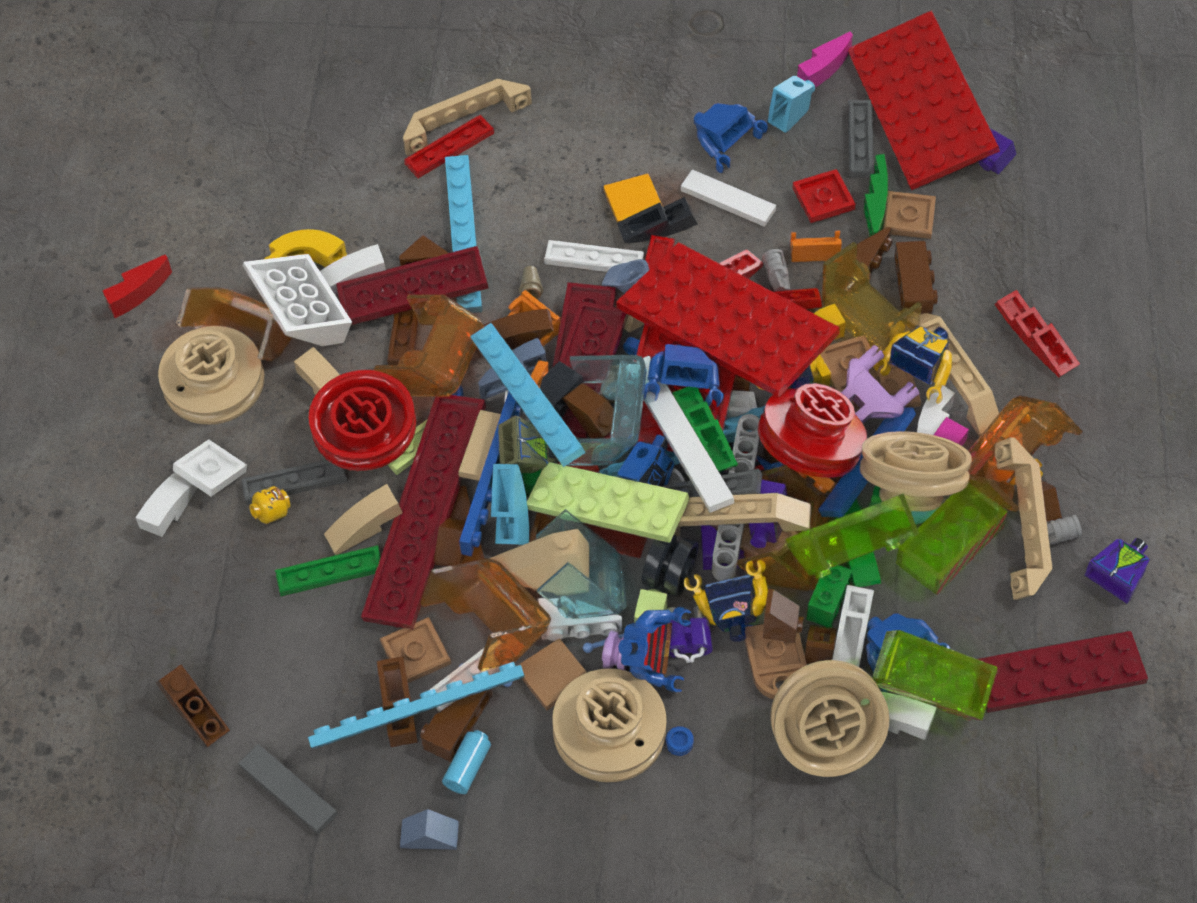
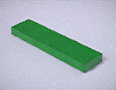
M376 545L277 569L275 573L280 595L282 597L373 575L376 573L381 558L379 547Z

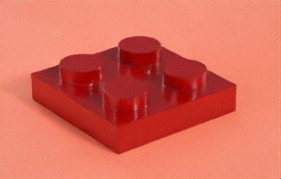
M837 169L793 182L792 189L810 223L855 210L856 204Z

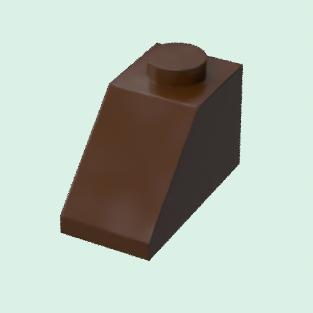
M584 383L578 385L562 398L591 440L604 437L622 423V420L610 403Z
M768 589L763 638L795 642L796 632L802 633L804 617L799 616L800 606L774 589Z

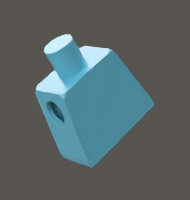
M792 76L773 88L767 122L785 133L788 132L807 113L811 95L815 91L813 82L810 80L804 81L797 76Z

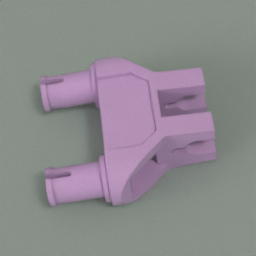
M875 345L859 359L852 358L849 361L846 388L841 392L850 402L853 400L860 407L855 414L862 424L869 418L899 417L903 414V407L919 395L916 387L912 390L914 385L911 382L906 383L894 396L890 395L873 378L868 370L884 358L881 350L877 353L879 348Z

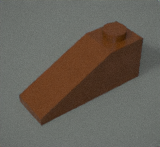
M492 689L459 699L435 714L431 722H427L421 730L420 737L423 749L452 762L467 732L472 731L492 698Z

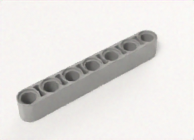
M746 414L738 421L733 454L738 466L729 469L728 474L755 470L760 443L758 435L759 418L756 415ZM723 524L718 526L713 552L712 574L719 581L732 579L736 574L745 524ZM725 540H731V541H733V542H732V543H726V542H724V541H725ZM721 563H727V564H729V565H728V566H721L720 564H721Z

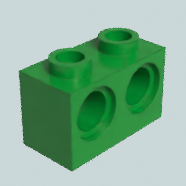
M829 561L826 562L809 601L806 620L824 627H833L845 599L847 585L850 586L851 569Z

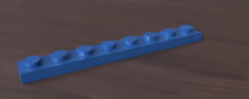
M508 392L498 425L514 416L521 417L523 410L510 392ZM498 425L459 540L461 554L472 556L474 547H479L482 535L480 528L481 525H486L489 510L487 507L489 502L491 503L493 464H500Z

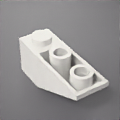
M566 596L538 599L542 640L556 641L559 638L566 637L586 638L590 635L598 634L609 636L610 631L622 632V618L617 614Z

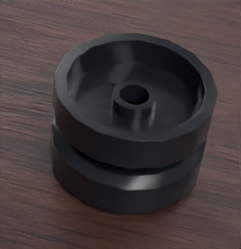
M675 534L670 543L654 539L643 568L642 584L654 589L663 584L665 593L679 597L686 588L684 586L685 578L689 580L697 559L699 544L687 538H683L677 544V536Z

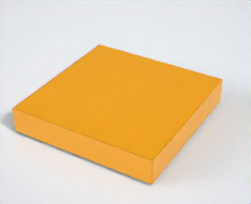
M649 174L603 186L616 222L622 221L659 202L661 203Z

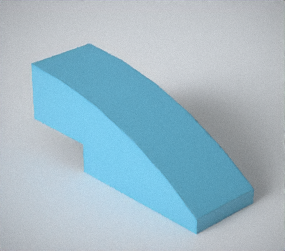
M493 464L491 517H497L495 544L524 545L529 543L527 499L522 475L517 464Z

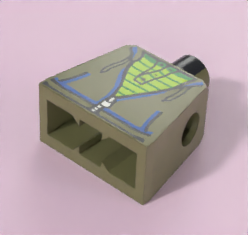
M514 416L498 425L500 464H517L521 473L530 474L546 467L549 462H554L556 456L548 448V445L533 424L518 416Z

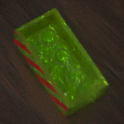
M968 483L966 488L952 494L898 548L895 564L934 594L938 595L1004 528L1008 511Z
M893 630L886 631L872 678L878 687L921 701L937 707L941 711L972 721L983 720L998 667L904 631Z

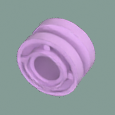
M610 631L609 636L605 640L602 653L603 668L611 669L616 665L617 669L626 671L628 666L622 665V654L618 650V645L624 639V636L622 639L619 638L618 632Z

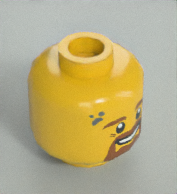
M272 486L254 493L252 504L249 505V508L255 519L258 518L262 523L268 524L287 515L290 508V500L283 489L280 490Z

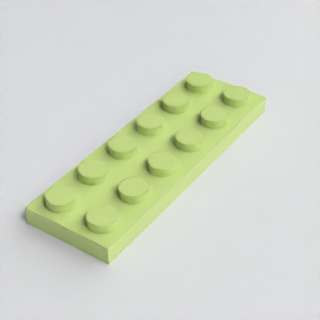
M549 462L543 468L527 500V507L531 511L670 543L690 498L686 492L569 466L563 467L560 464Z

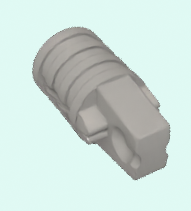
M772 249L765 252L762 260L767 278L774 291L790 290L789 271L783 251Z
M1076 515L1047 522L1050 545L1082 537L1081 526Z

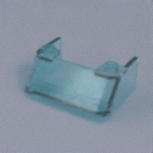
M638 355L570 356L573 370L583 376L584 383H602L601 390L603 395L607 399L615 400L611 437L603 439H577L586 453L567 466L610 465L633 447L639 439L647 374L645 361Z
M566 509L563 510L536 535V538L540 539L552 533L578 529L589 543V578L567 562L541 585L537 592L557 607L560 614L565 618L582 619L618 615L627 607L622 558L613 547Z

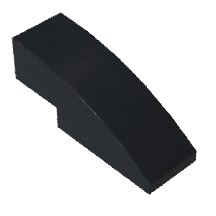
M685 197L664 207L659 202L617 222L625 243L648 241L651 235L666 237L698 225Z

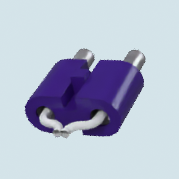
M698 606L694 607V618H690V625L683 626L674 620H670L672 630L668 656L683 658L686 660V663H693L695 658L712 652L710 622L704 618ZM670 607L667 610L673 612L676 608ZM685 653H692L690 659Z

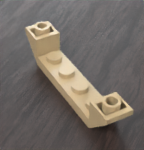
M496 79L415 112L403 136L406 155L413 154L428 145L426 132L475 113L502 100L511 112L525 108L532 104L531 88L529 85Z
M923 313L904 321L903 326L907 331H914L919 327H923L948 341L943 350H949L952 354V370L949 378L969 406L966 418L979 437L999 425L1001 418L992 390L942 318Z
M1010 437L994 445L997 470H1015V483L1019 501L1018 508L1022 525L1021 532L1027 565L1026 569L1010 573L1013 600H1019L1033 596L1052 570V561L1039 463L1015 438Z
M779 493L733 495V504L709 513L701 497H689V502L674 534L680 536L681 526L778 522L783 532L810 530L811 505Z

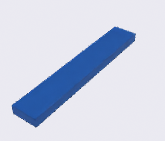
M913 407L904 408L903 414L899 417L885 418L872 436L887 432H904L916 415ZM862 454L856 467L848 474L842 476L818 511L822 517L843 518L868 483V480L860 473Z

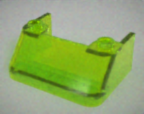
M903 493L839 519L805 530L786 538L785 541L788 549L808 575L815 574L816 579L831 574L830 568L885 547L888 552L902 546L900 541L916 536L919 532Z

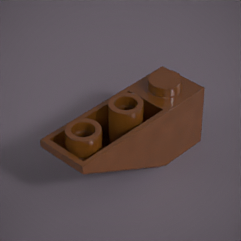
M887 227L844 251L833 268L832 284L855 294H859L863 286L867 287L872 277L871 272L873 269L877 270L881 264L882 254L884 252L887 253L891 248L893 239L890 238L891 228Z
M181 664L156 682L172 706L207 747L230 731Z

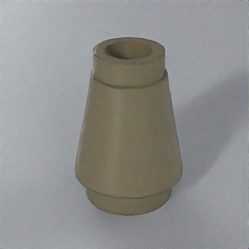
M527 266L523 269L519 294L521 295L526 290L538 300L543 293L538 271L534 266Z

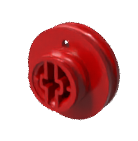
M357 370L333 378L317 392L309 409V425L314 444L326 460L344 469L366 471L383 467L395 461L407 450L415 435L416 415L412 397L399 380L375 370Z
M816 383L805 384L798 389H786L779 398L772 395L768 399L758 422L759 438L773 457L793 470L815 477L833 478L851 472L860 459L862 445L867 439L865 427L855 414L854 407L849 399L836 389Z

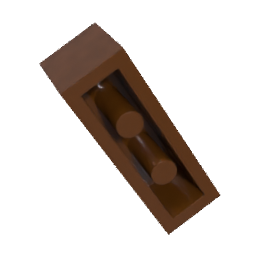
M925 241L896 242L894 261L902 316H914L923 313L932 314L933 305H937L938 295L937 290L932 288L935 276L934 270L929 269V265L932 262L931 251L926 249Z

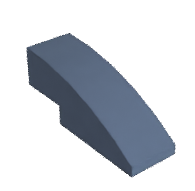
M538 338L512 350L528 373L533 372L538 361L546 362V352ZM492 367L478 382L479 395L483 400L507 390Z

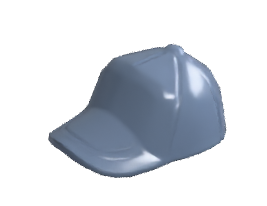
M643 259L615 265L606 273L602 286H614L623 293H626L649 271V266Z

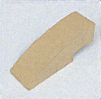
M314 347L294 361L296 372L313 388L315 395L327 382L339 376V373Z
M386 484L346 511L324 535L335 555H338L381 532L380 525L402 514V510Z

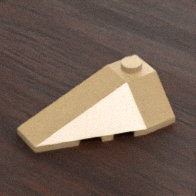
M578 529L552 533L489 558L488 582L493 585L513 588H532L534 591L540 592L542 590L553 591L555 594L560 595L589 591V543Z

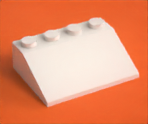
M309 254L243 263L244 269L285 335L320 346L344 343L352 321Z

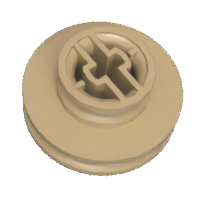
M223 326L202 327L180 336L165 351L158 370L159 383L170 408L183 419L197 424H219L239 417L257 401L265 380L264 368L255 344L243 333ZM184 387V390L182 392H178V388Z
M887 432L869 437L862 445L863 458L860 462V473L866 480L881 487L879 496L889 506L907 511L925 512L935 510L941 506L943 496L957 493L966 488L969 483L968 470L972 462L971 454L964 447L951 440L925 433Z
M825 660L800 668L783 682L774 697L770 720L777 744L782 754L793 766L811 775L834 777L848 774L861 768L878 753L888 733L889 710L878 685L867 672L848 662ZM863 699H869V703L867 705H862L861 701Z
M599 669L585 673L569 683L555 703L553 710V737L556 749L562 760L573 771L588 779L599 782H619L636 777L656 761L664 746L666 711L663 701L651 684L646 680L635 678L628 671ZM640 741H643V742H644V745L641 746V747H638V744L640 743Z

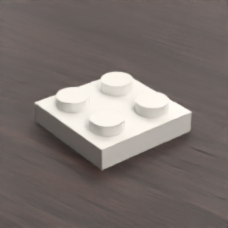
M209 439L173 463V471L211 497L246 473L247 469L245 463Z

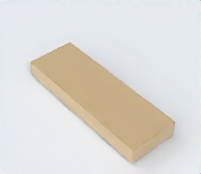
M480 410L459 469V477L480 480L501 414Z

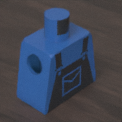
M656 435L652 444L636 443L617 475L623 479L659 487L667 485L674 468V461L665 453L669 446L666 437Z

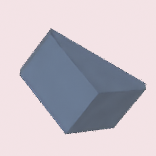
M429 809L402 819L400 848L457 850L459 821Z

